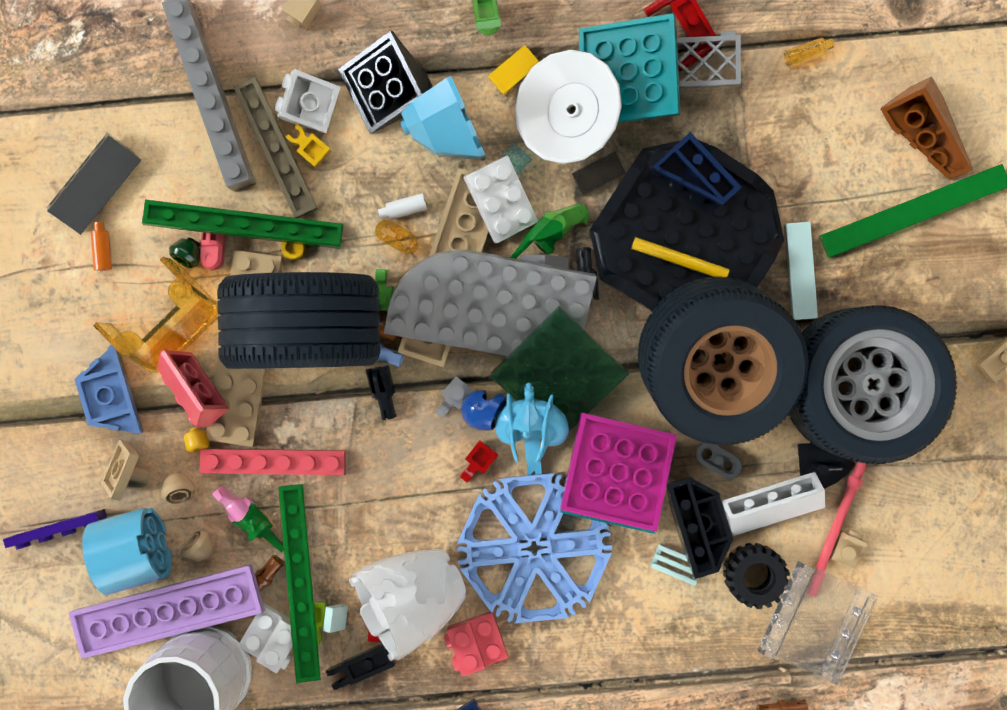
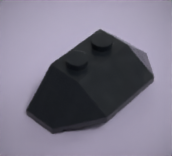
M691 477L668 483L669 505L683 552L694 578L697 579L719 572L733 541L719 492Z

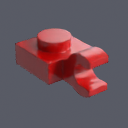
M479 440L466 456L465 460L470 464L460 475V478L468 483L477 470L484 474L498 457V454Z

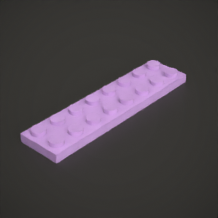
M249 564L75 609L69 612L80 656L83 659L260 614L265 609L253 565Z

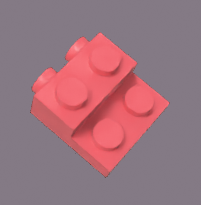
M491 611L447 626V634L444 635V640L447 648L453 649L455 657H452V663L455 671H460L462 677L483 670L487 665L508 659V653L494 613H491Z

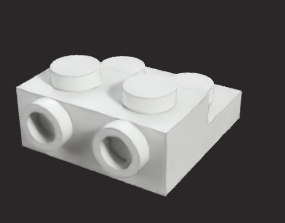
M296 69L292 70L291 74L286 73L282 83V87L286 90L283 98L278 97L274 109L278 112L277 118L325 134L341 87Z
M263 603L265 611L256 614L240 644L246 652L257 658L256 662L277 674L281 668L285 670L292 659L289 656L293 648L291 623L289 617Z

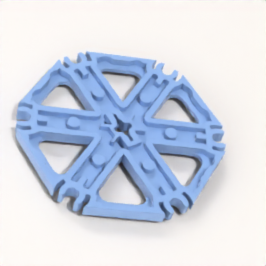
M555 472L499 478L504 485L503 488H501L498 481H493L497 489L496 492L489 493L484 488L483 494L488 498L487 500L479 493L457 544H467V546L460 545L457 547V552L464 551L467 554L466 558L458 559V564H469L464 567L459 566V569L491 613H493L496 605H498L496 609L497 617H499L502 610L509 612L508 622L513 620L514 613H517L514 623L570 618L565 608H568L570 614L574 616L576 612L572 608L573 604L580 603L585 608L586 604L584 599L581 598L582 596L590 603L612 554V551H602V549H612V544L602 543L603 537L611 536L610 531L600 532V530L605 528L610 529L604 522L592 520L590 528L585 530L555 532L563 513L559 512L565 487L559 483L561 474L556 475L555 483L551 482ZM541 484L545 488V494L531 523L513 498L512 490L516 486ZM484 509H491L511 537L487 540L475 539L473 530L481 512ZM533 541H536L537 545L547 546L537 549L536 554H533L532 550L522 549L531 546ZM593 555L596 558V563L588 581L584 585H577L558 560V558ZM514 563L501 592L498 594L491 593L477 574L479 566ZM536 573H538L557 600L556 605L552 608L528 610L523 605Z

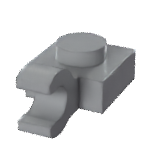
M456 376L441 393L446 400L435 413L443 418L453 405L459 410L464 399L474 391Z

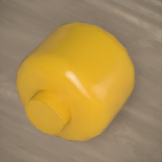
M193 427L184 434L187 452L197 453L200 452V449H208L210 447L206 430Z

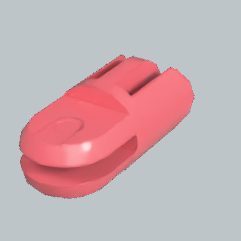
M201 232L200 262L204 268L213 271L223 265L226 235Z

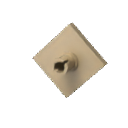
M120 439L101 482L109 497L117 501H121L129 480L146 485L151 476L149 469L135 467L139 458L138 453L129 442Z

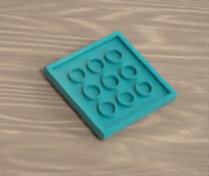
M674 13L579 28V50L591 53L607 64L619 83L622 108L618 123L680 115L677 26Z

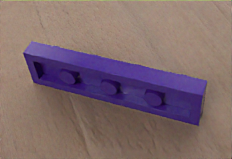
M105 509L12 535L3 539L5 548L15 546L16 550L31 546L30 541L38 539L39 543L54 539L53 534L61 532L62 537L76 533V528L86 527L89 523L106 519L107 515Z

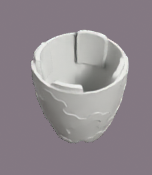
M442 549L412 551L384 558L364 566L353 573L349 579L351 586H355L362 604L360 614L369 632L373 636H378L389 652L387 656L390 661L394 659L400 660L434 637L453 617L466 599V589L461 574L455 565H448L447 562L450 561V557Z

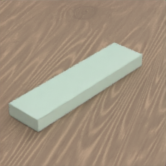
M811 223L784 224L791 316L794 320L818 318Z

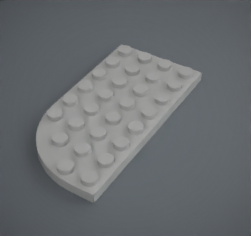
M451 250L440 252L418 262L401 278L390 300L384 334L575 368L597 276L592 273L477 251Z

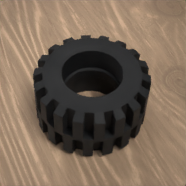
M746 543L744 548L738 546L736 548L737 552L735 554L731 552L728 555L731 559L729 561L726 560L724 563L726 570H723V576L726 578L724 582L729 591L740 603H744L750 608L755 606L756 609H762L763 605L770 608L772 607L771 602L779 603L781 601L779 596L781 594L785 596L787 590L784 589L785 586L790 585V580L787 579V576H790V572L785 567L787 566L786 562L779 554L766 545ZM756 563L766 564L768 568L766 581L755 588L747 587L744 583L746 570Z

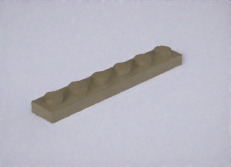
M254 76L233 86L294 218H300L317 210L318 207L258 79Z

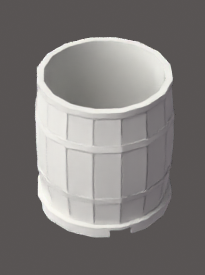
M216 625L174 635L167 643L155 651L129 680L123 697L124 710H234L247 695L251 684V658L232 632Z

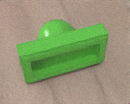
M472 0L477 30L483 35L490 36L495 34L499 27H501L497 0Z

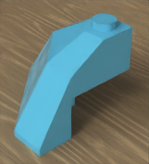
M451 76L413 100L402 111L401 115L404 120L400 124L405 134H411L414 141L435 155L480 161L486 159L471 119L467 117L463 100Z

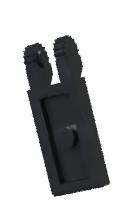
M380 644L328 668L326 674L327 676H333L343 670L345 671L346 677L338 679L331 684L333 690H337L394 667L396 662L395 660H389L387 656L389 652L383 644Z

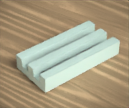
M658 544L650 567L695 586L697 579L694 578L690 567L660 555L661 551L687 561L685 554ZM660 560L671 566L691 573L692 577H688L677 571L657 564V561Z

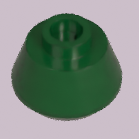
M187 237V239L181 238L169 247V255L184 267H197L200 262V244L190 237Z

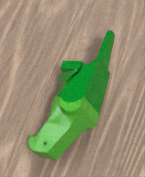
M580 203L554 211H547L527 233L524 241L510 258L516 259L532 243L547 255L553 253L555 243L564 238L575 224L582 222L587 224L590 218L589 211Z

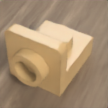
M849 530L848 534L840 531L830 558L855 568L862 548H868L869 543L862 540L863 535Z

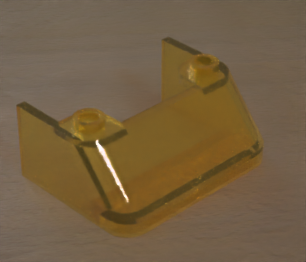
M162 257L160 261L177 277L168 287V296L176 306L143 339L132 331L120 333L111 323L96 322L93 325L120 354L152 373H159L158 363L160 353L163 350L185 351L219 316L217 302L178 262L167 257Z

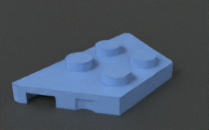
M112 344L101 357L96 358L89 365L86 371H82L74 379L87 424L94 427H105L111 430H122L140 434L143 433V428L118 344Z

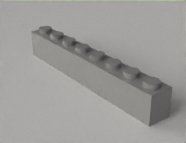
M167 0L161 2L226 187L232 191H237L256 184L193 3L190 0Z

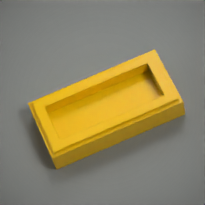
M524 45L488 75V78L504 96L525 79L531 68L539 63V61Z

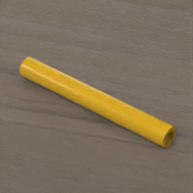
M635 237L631 249L713 277H727L729 273L728 268Z

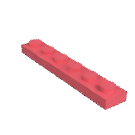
M200 449V473L345 475L346 450Z

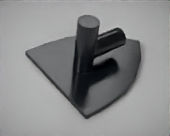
M812 443L798 444L800 476L815 472L824 489L839 482L855 465L852 460L828 453Z

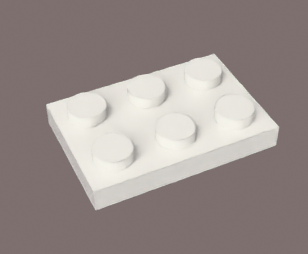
M508 155L463 177L494 243H499L538 222Z

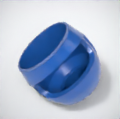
M486 390L474 391L462 403V417L471 428L492 431L495 428L498 414L507 404V397L500 393L492 400L487 401Z

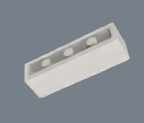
M813 472L723 500L722 504L731 534L736 536L825 508V490L816 473Z

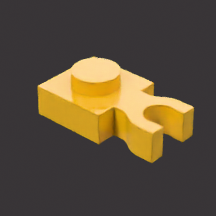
M297 124L295 128L300 132L299 137L294 139L288 134L285 138L292 144L300 145L296 151L317 168L332 150L313 133L307 137L304 129Z

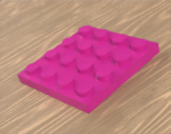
M581 413L560 510L657 532L677 435Z

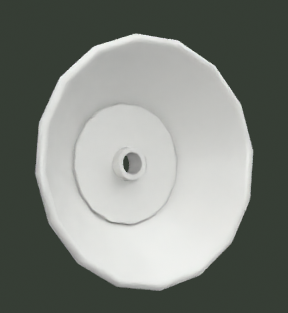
M567 50L550 54L531 68L521 83L515 103L517 129L526 146L542 159L561 164L585 160L602 149L616 130L621 112L619 83L609 66L591 53ZM575 106L576 111L570 114L571 107Z

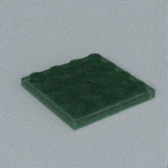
M560 306L490 373V377L515 400L525 399L524 388L527 383L532 384L534 398L537 400L548 402L552 394L553 405L565 414L569 424V431L579 423L581 413L588 414L629 375V372Z

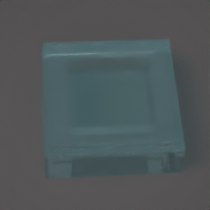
M515 142L500 157L508 155L517 175L532 161Z

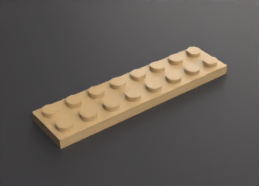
M458 168L429 256L451 250L482 252L488 235V229L463 178L472 172ZM402 337L398 353L444 367L450 345Z
M234 250L230 276L254 273H280L282 271L283 257ZM218 354L214 386L230 409L210 427H207L206 434L209 441L255 447L267 368L227 369L220 361Z

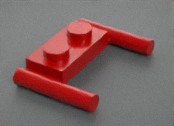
M657 0L643 9L645 15L650 17L662 8L670 5V9L676 15V19L686 37L716 36L696 0ZM704 43L699 44L694 50L703 58L713 49ZM690 54L682 64L687 68L699 60Z

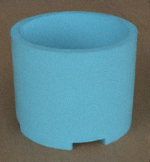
M153 508L137 509L89 523L85 527L82 540L85 565L93 584L102 594L110 595L155 582L170 575L172 553L170 549H167L166 539L163 535L167 531L162 519Z

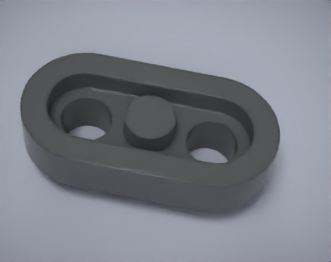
M702 442L695 450L696 460L720 476L733 479L740 474L742 469L740 460L721 447ZM706 449L711 451V455L708 458L703 456V452ZM728 461L731 462V468L725 470L724 464Z

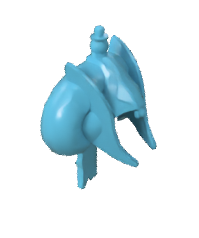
M527 383L524 388L525 399L513 401L512 396L509 393L507 394V405L498 414L495 421L496 434L501 442L511 445L515 462H518L515 443L522 440L523 437L525 438L527 475L532 474L534 471L536 474H542L541 459L548 445L557 446L562 444L569 434V424L566 416L553 405V395H550L548 402L535 399L534 388L531 387V383Z

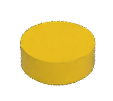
M286 242L281 244V251L288 259L299 260L306 253V245Z

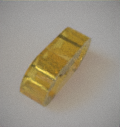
M383 220L376 225L375 234L377 238L404 254H412L418 249L419 241L417 237L408 230L389 220ZM390 225V230L396 234L395 238L389 235L383 238V232L380 231L381 228H387ZM399 237L406 240L411 237V242L414 244L413 247H407L406 250L403 249L404 244L398 241Z

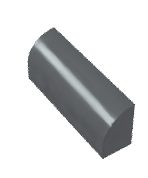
M107 132L49 203L47 212L81 235L140 163L141 159Z

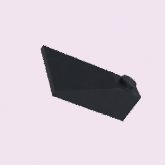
M393 31L385 34L338 69L370 134L402 119V111L413 100L433 87L427 74Z

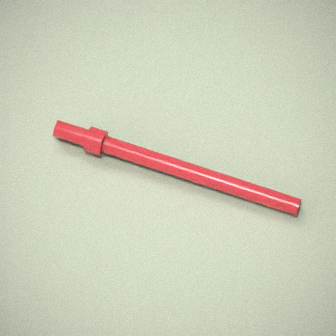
M857 462L852 476L849 475L846 484L848 486L805 591L809 595L815 596L855 493L857 489L860 490L863 483L861 478L867 466L866 463Z

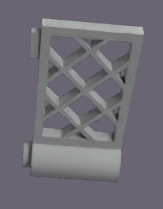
M735 30L721 31V36L677 38V45H683L688 50L678 60V66L688 74L682 82H679V88L741 86V35H736ZM725 42H735V52L729 58L719 50ZM706 43L713 50L703 59L694 49L699 44ZM715 52L725 60L716 71L706 62ZM690 54L700 61L691 72L682 64ZM729 64L735 70V79L725 80L719 72ZM703 65L712 73L707 81H700L694 75Z

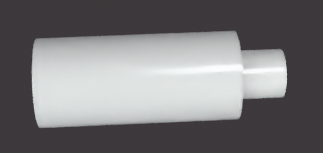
M422 193L385 203L386 207L378 209L380 219L389 217L390 220L426 211L427 206Z

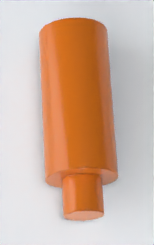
M94 222V231L90 232L93 270H112L109 231H105L104 222Z

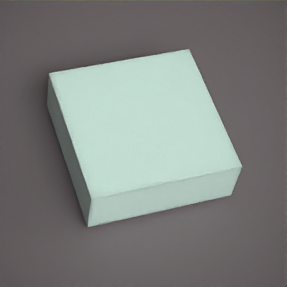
M337 604L326 607L323 631L332 633L345 629L348 605Z

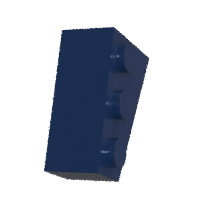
M691 132L652 167L653 171L719 206L726 203L742 188Z

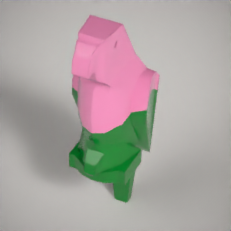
M224 486L219 487L212 494L226 508L228 518L232 524L248 534L247 538L250 541L255 537L259 539L263 537L280 552L284 550L283 544L271 530L273 525L248 497H237Z

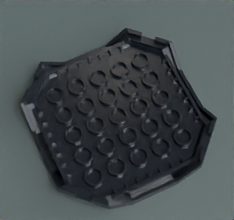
M675 141L642 148L589 230L599 280L622 292L651 312L655 306L659 305L658 303L663 298H666V295L674 292L678 287H682L684 284L707 277L713 278V276L631 249L635 237L728 268L729 273L727 277L745 281L755 287H758L784 243L774 190L757 173L717 147L702 141L699 142L742 187L726 203L719 206L652 170V167L680 142Z

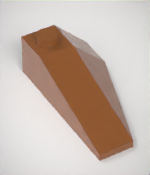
M932 76L909 87L881 107L880 110L892 130L898 135L904 136L910 142L909 145L921 151L928 158V162L949 180L973 170L945 99Z

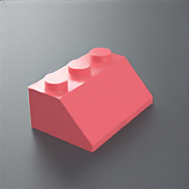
M163 350L160 353L158 371L162 375V381L170 387L175 395L176 402L184 408L188 414V420L196 427H210L230 409L192 352Z

